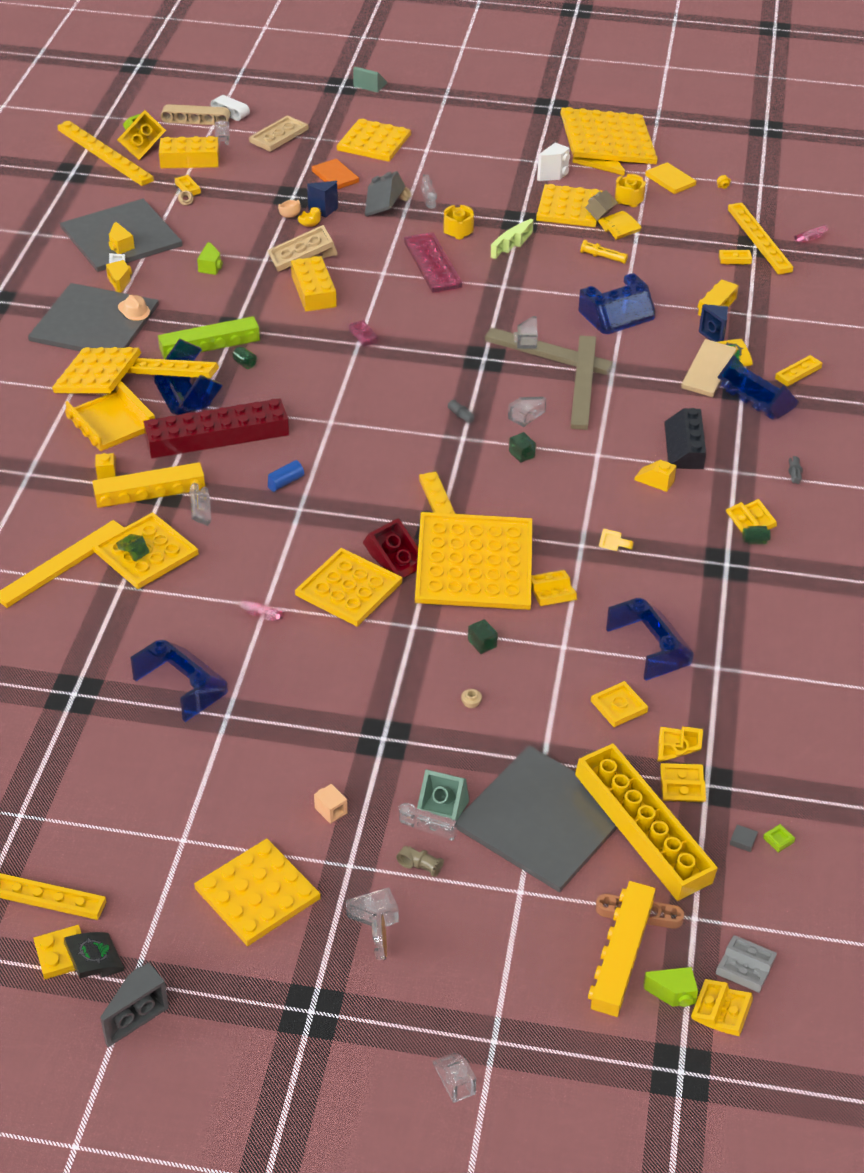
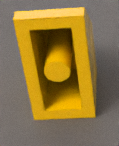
M115 222L109 233L110 249L117 254L135 249L133 235Z
M124 260L106 264L107 277L116 292L120 293L130 283V275L132 274L130 265H127Z
M114 453L95 454L97 480L116 477V456Z
M658 460L642 467L634 480L667 492L674 483L676 465Z

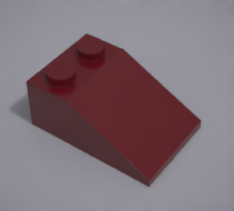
M399 518L368 533L363 544L372 558L384 569L401 576L402 579L417 571L418 546Z

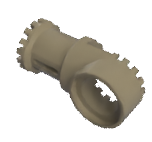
M404 846L396 856L397 861L403 867L411 869L413 866L418 869L422 868L430 872L433 877L440 873L439 869H442L441 867L444 863V859H437L429 855L426 850L418 852L410 846L409 848Z

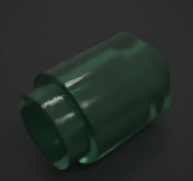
M237 347L233 351L232 357L235 362L246 369L255 366L257 361L255 354L244 347Z
M748 526L743 528V543H748V545L767 544V541L771 539L770 529H767V526Z

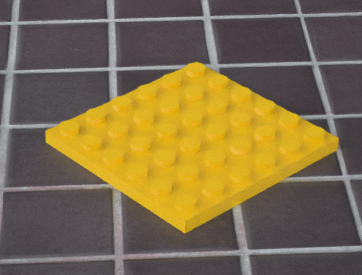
M561 108L560 113L573 157L657 164L658 159L643 115L586 110L584 108Z
M421 512L415 603L531 609L532 518Z

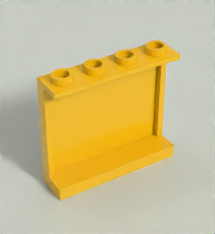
M122 381L115 387L114 392L77 407H73L68 401L65 402L67 418L71 419L76 428H79L83 435L90 439L92 445L96 446L100 451L144 434L143 421L155 419V415Z

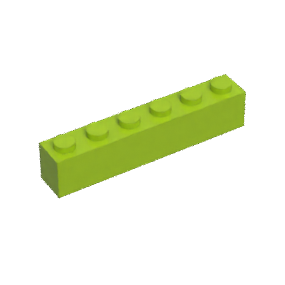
M253 316L158 335V341L163 358L170 359L260 341L259 326Z

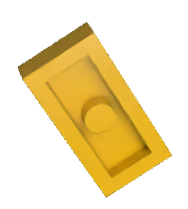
M189 175L175 178V184L181 191H190L193 196L201 193L200 187Z
M719 250L720 264L745 265L752 263L750 250Z

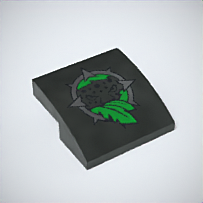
M89 932L64 937V945L79 979L100 973L103 978L124 971V966L109 933Z

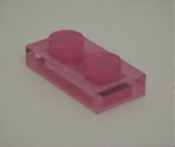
M827 225L794 236L795 241L802 240L804 243L812 240L811 237L813 236L814 238L821 237L823 232L828 230Z
M364 320L349 324V330L363 347L378 343V336Z
M243 600L241 605L242 608L247 609L246 613L256 616L260 613L265 615L264 619L271 621L283 619L285 613L284 611L249 600Z

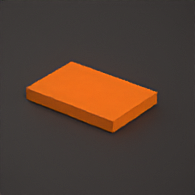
M338 159L311 166L312 172L324 182L337 181V190L359 182V177Z

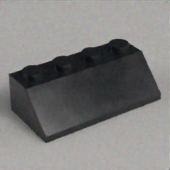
M683 408L664 422L668 462L676 465V469H704L706 446L701 409Z

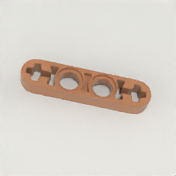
M602 894L597 897L595 906L597 914L602 917L613 918L616 905H619V908L622 905V902L619 901L620 896ZM653 902L651 910H654L657 915L649 916L648 925L676 929L683 924L684 911L679 906ZM604 903L608 904V908L603 907ZM671 915H676V919H672Z

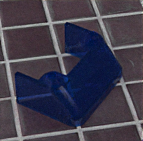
M179 339L165 360L194 361L202 349ZM203 375L198 377L193 386L190 382L192 377L154 376V382L170 412L176 415L207 408L223 387V384Z
M635 598L608 607L606 625L608 632L642 621L659 642V647L662 651L646 656L645 681L684 668L693 663L694 652L662 612L646 600Z
M157 640L130 657L133 680L138 681L167 661L189 678L190 685L194 689L180 697L182 719L184 722L222 698L228 692L227 681L186 648L166 640Z

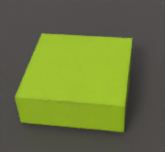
M781 824L766 832L763 837L777 852L782 851L795 841V837Z

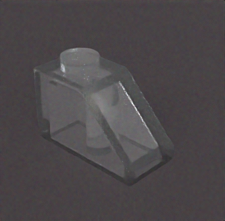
M532 316L517 325V332H514V342H517V349H537V316Z
M519 397L509 404L508 419L525 427L546 411V398Z
M389 887L346 900L348 918L375 928L382 927V915L384 916L385 926L399 922V908Z
M454 1052L433 1061V1065L453 1103L476 1094V1076L466 1058Z

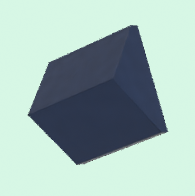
M337 181L307 183L309 212L313 207L319 208L321 216L326 218L338 209Z
M702 305L699 333L710 341H724L728 306Z

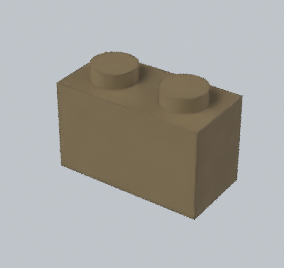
M607 190L602 193L599 191L588 200L589 204L585 208L596 220H599L609 213L618 202Z

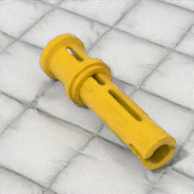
M585 239L580 249L581 253L586 252L594 257L602 256L624 264L628 258V254L601 247L599 243L593 244Z

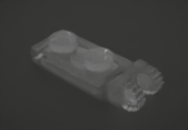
M221 120L215 122V137H218L219 145L220 141H225V144L229 145V121Z
M423 174L421 189L428 208L434 209L436 207L435 200H437V194L435 189L432 188L433 184L429 174Z
M194 482L190 487L192 520L208 526L211 522L208 488L203 487L199 492V485Z
M403 803L399 806V813H401L399 820L401 823L451 841L455 839L457 835V821L449 817L417 809L413 804Z

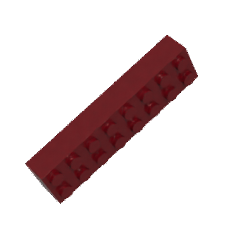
M281 398L143 421L145 438L151 459L289 436V421Z

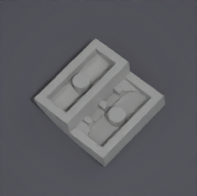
M734 935L717 967L716 975L760 993L777 953Z

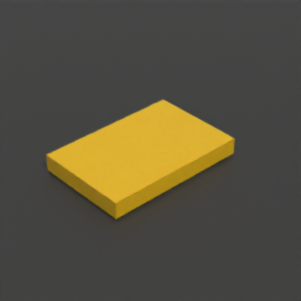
M668 162L645 172V176L673 194L696 186L697 182Z

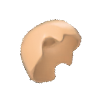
M288 200L279 204L278 209L283 217L293 218L300 213L301 204L299 200Z

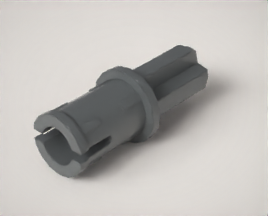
M451 400L448 403V409L453 411L456 417L462 418L467 423L475 421V415L468 411L466 406L460 405L456 400Z
M793 456V461L791 457L788 460V472L791 475L792 483L800 484L803 469L800 466L799 457Z

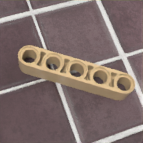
M168 104L163 107L161 119L166 123L224 126L228 123L231 112L225 107Z

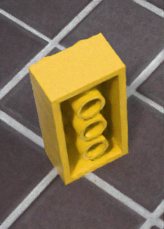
M218 137L160 138V168L219 167Z
M322 256L291 260L292 279L305 312L337 307L336 290Z

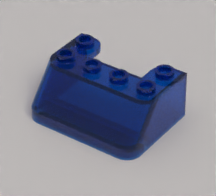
M635 273L624 276L623 282L627 286L606 293H601L593 286L580 290L578 311L601 333L612 334L655 319L656 310L649 287Z
M734 355L717 377L721 381L720 385L733 396L737 394L742 402L746 404L750 402L755 410L759 412L762 410L772 420L774 418L779 419L795 409L799 404V401L786 386L783 385L779 389L746 369Z

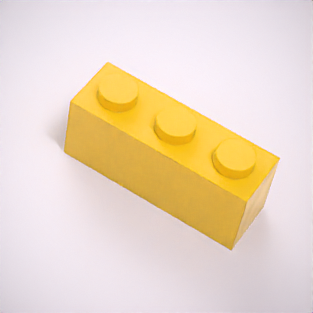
M721 279L698 302V315L701 316L702 305L704 304L729 307L737 299L739 285Z

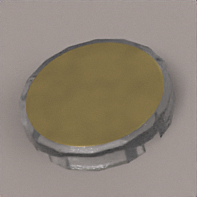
M374 913L372 935L375 946H377L374 950L377 960H386L387 937L383 913Z

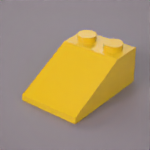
M144 110L117 140L140 160L166 130Z

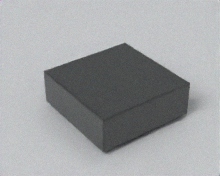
M737 825L730 840V845L751 852L758 832Z

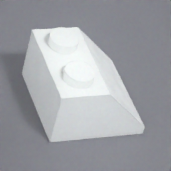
M555 142L541 152L538 157L537 180H560L569 172L570 148Z

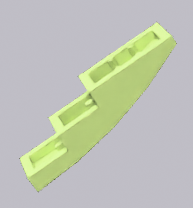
M534 219L526 220L499 236L491 244L490 258L497 259L502 252L509 253L514 246L521 247L533 233Z

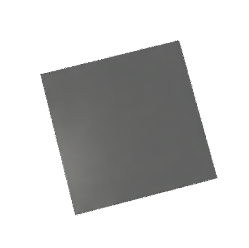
M144 198L60 223L62 230L97 272L106 270V264H109V253L117 254L109 247V233L115 222L130 232L134 238L135 249L122 253L125 254L126 263L183 246L182 240Z
M70 283L28 335V339L31 342L75 351H81L86 347L126 348L129 347L156 310L159 300L142 297L149 307L150 314L144 320L133 321L125 317L118 309L119 303L126 300L131 294Z
M530 745L469 805L458 820L453 822L455 829L559 893L618 828L576 777L575 771Z

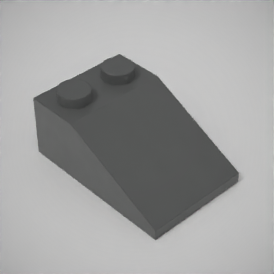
M398 171L393 173L387 172L384 176H376L371 180L372 182L369 184L367 191L366 217L391 209L405 188V184Z
M149 962L142 967L136 968L127 976L100 1017L107 1047L112 1046L169 1009L165 981Z

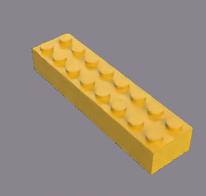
M614 743L578 759L575 772L576 777L677 901L713 883L718 867Z

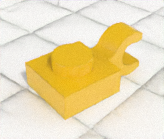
M603 528L599 547L618 552L619 546L632 550L634 542L621 539L622 533Z

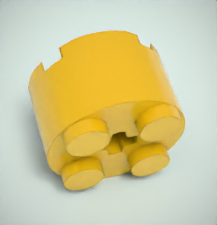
M627 174V177L619 176L616 179L615 200L618 204L637 207L644 200L646 181H643V178L636 174Z
M452 205L444 210L443 232L460 240L464 236L473 233L474 214L470 207L465 205L455 207V205Z

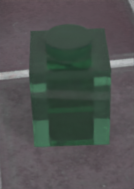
M525 432L509 438V452L520 463L535 457L536 443Z
M485 619L468 626V641L480 654L497 647L498 633Z

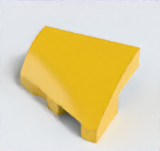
M682 726L681 730L660 727L657 761L662 762L700 751L702 748L703 729Z

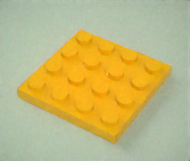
M358 119L337 144V150L390 162L411 135V130L391 124H382L377 121L372 122L366 119Z
M545 184L536 221L596 227L597 220L585 207L589 204L588 200L593 195L603 191Z
M132 347L83 348L53 385V392L111 393L140 356L141 351L139 348Z
M153 512L92 545L93 552L137 589L199 555L198 548Z
M340 548L295 589V596L358 627L402 584V577Z
M267 838L194 883L196 891L246 946L251 945L321 899L320 892Z

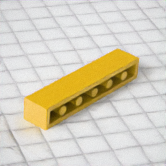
M200 462L92 480L97 508L205 490L204 474Z
M629 881L627 889L622 888L619 899L622 905L621 908L616 907L613 917L616 923L614 927L610 926L607 940H610L608 946L604 945L601 959L604 961L602 966H597L594 979H597L596 986L591 985L589 990L590 1009L618 1017L654 902L656 888Z

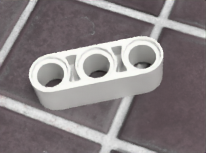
M221 95L211 101V107L228 108L231 112L230 118L236 121L250 114V109L246 104L225 95Z

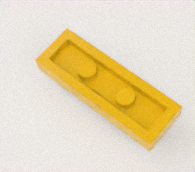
M809 355L777 372L775 379L788 387L821 369L823 363Z

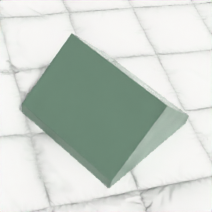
M355 66L353 68L354 87L378 93L387 84V81L379 72Z
M425 769L416 812L457 821L470 801L466 779Z

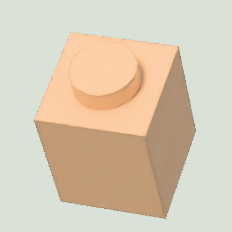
M332 784L321 788L314 794L315 809L330 824L347 814V799Z

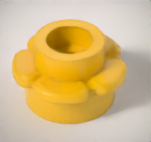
M726 175L720 176L717 179L718 188H727L730 185L731 179Z

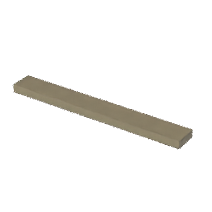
M492 327L485 335V341L577 367V351ZM594 356L593 372L607 375L613 367V361Z
M580 335L571 429L588 430L596 336Z

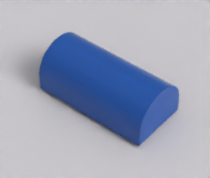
M294 460L268 474V488L275 492L303 477L304 469L300 462Z

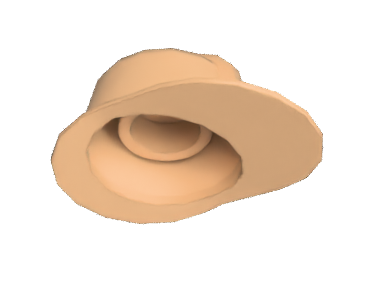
M129 295L126 300L118 305L119 311L133 321L144 320L150 314L145 300L138 295Z

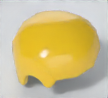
M313 207L309 213L303 211L302 215L298 216V222L305 227L316 226L321 220V210Z

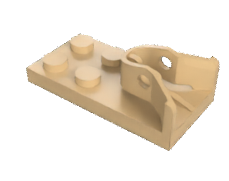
M324 225L267 250L278 272L290 267L291 260L312 258L320 253H323V259L337 255L334 243Z

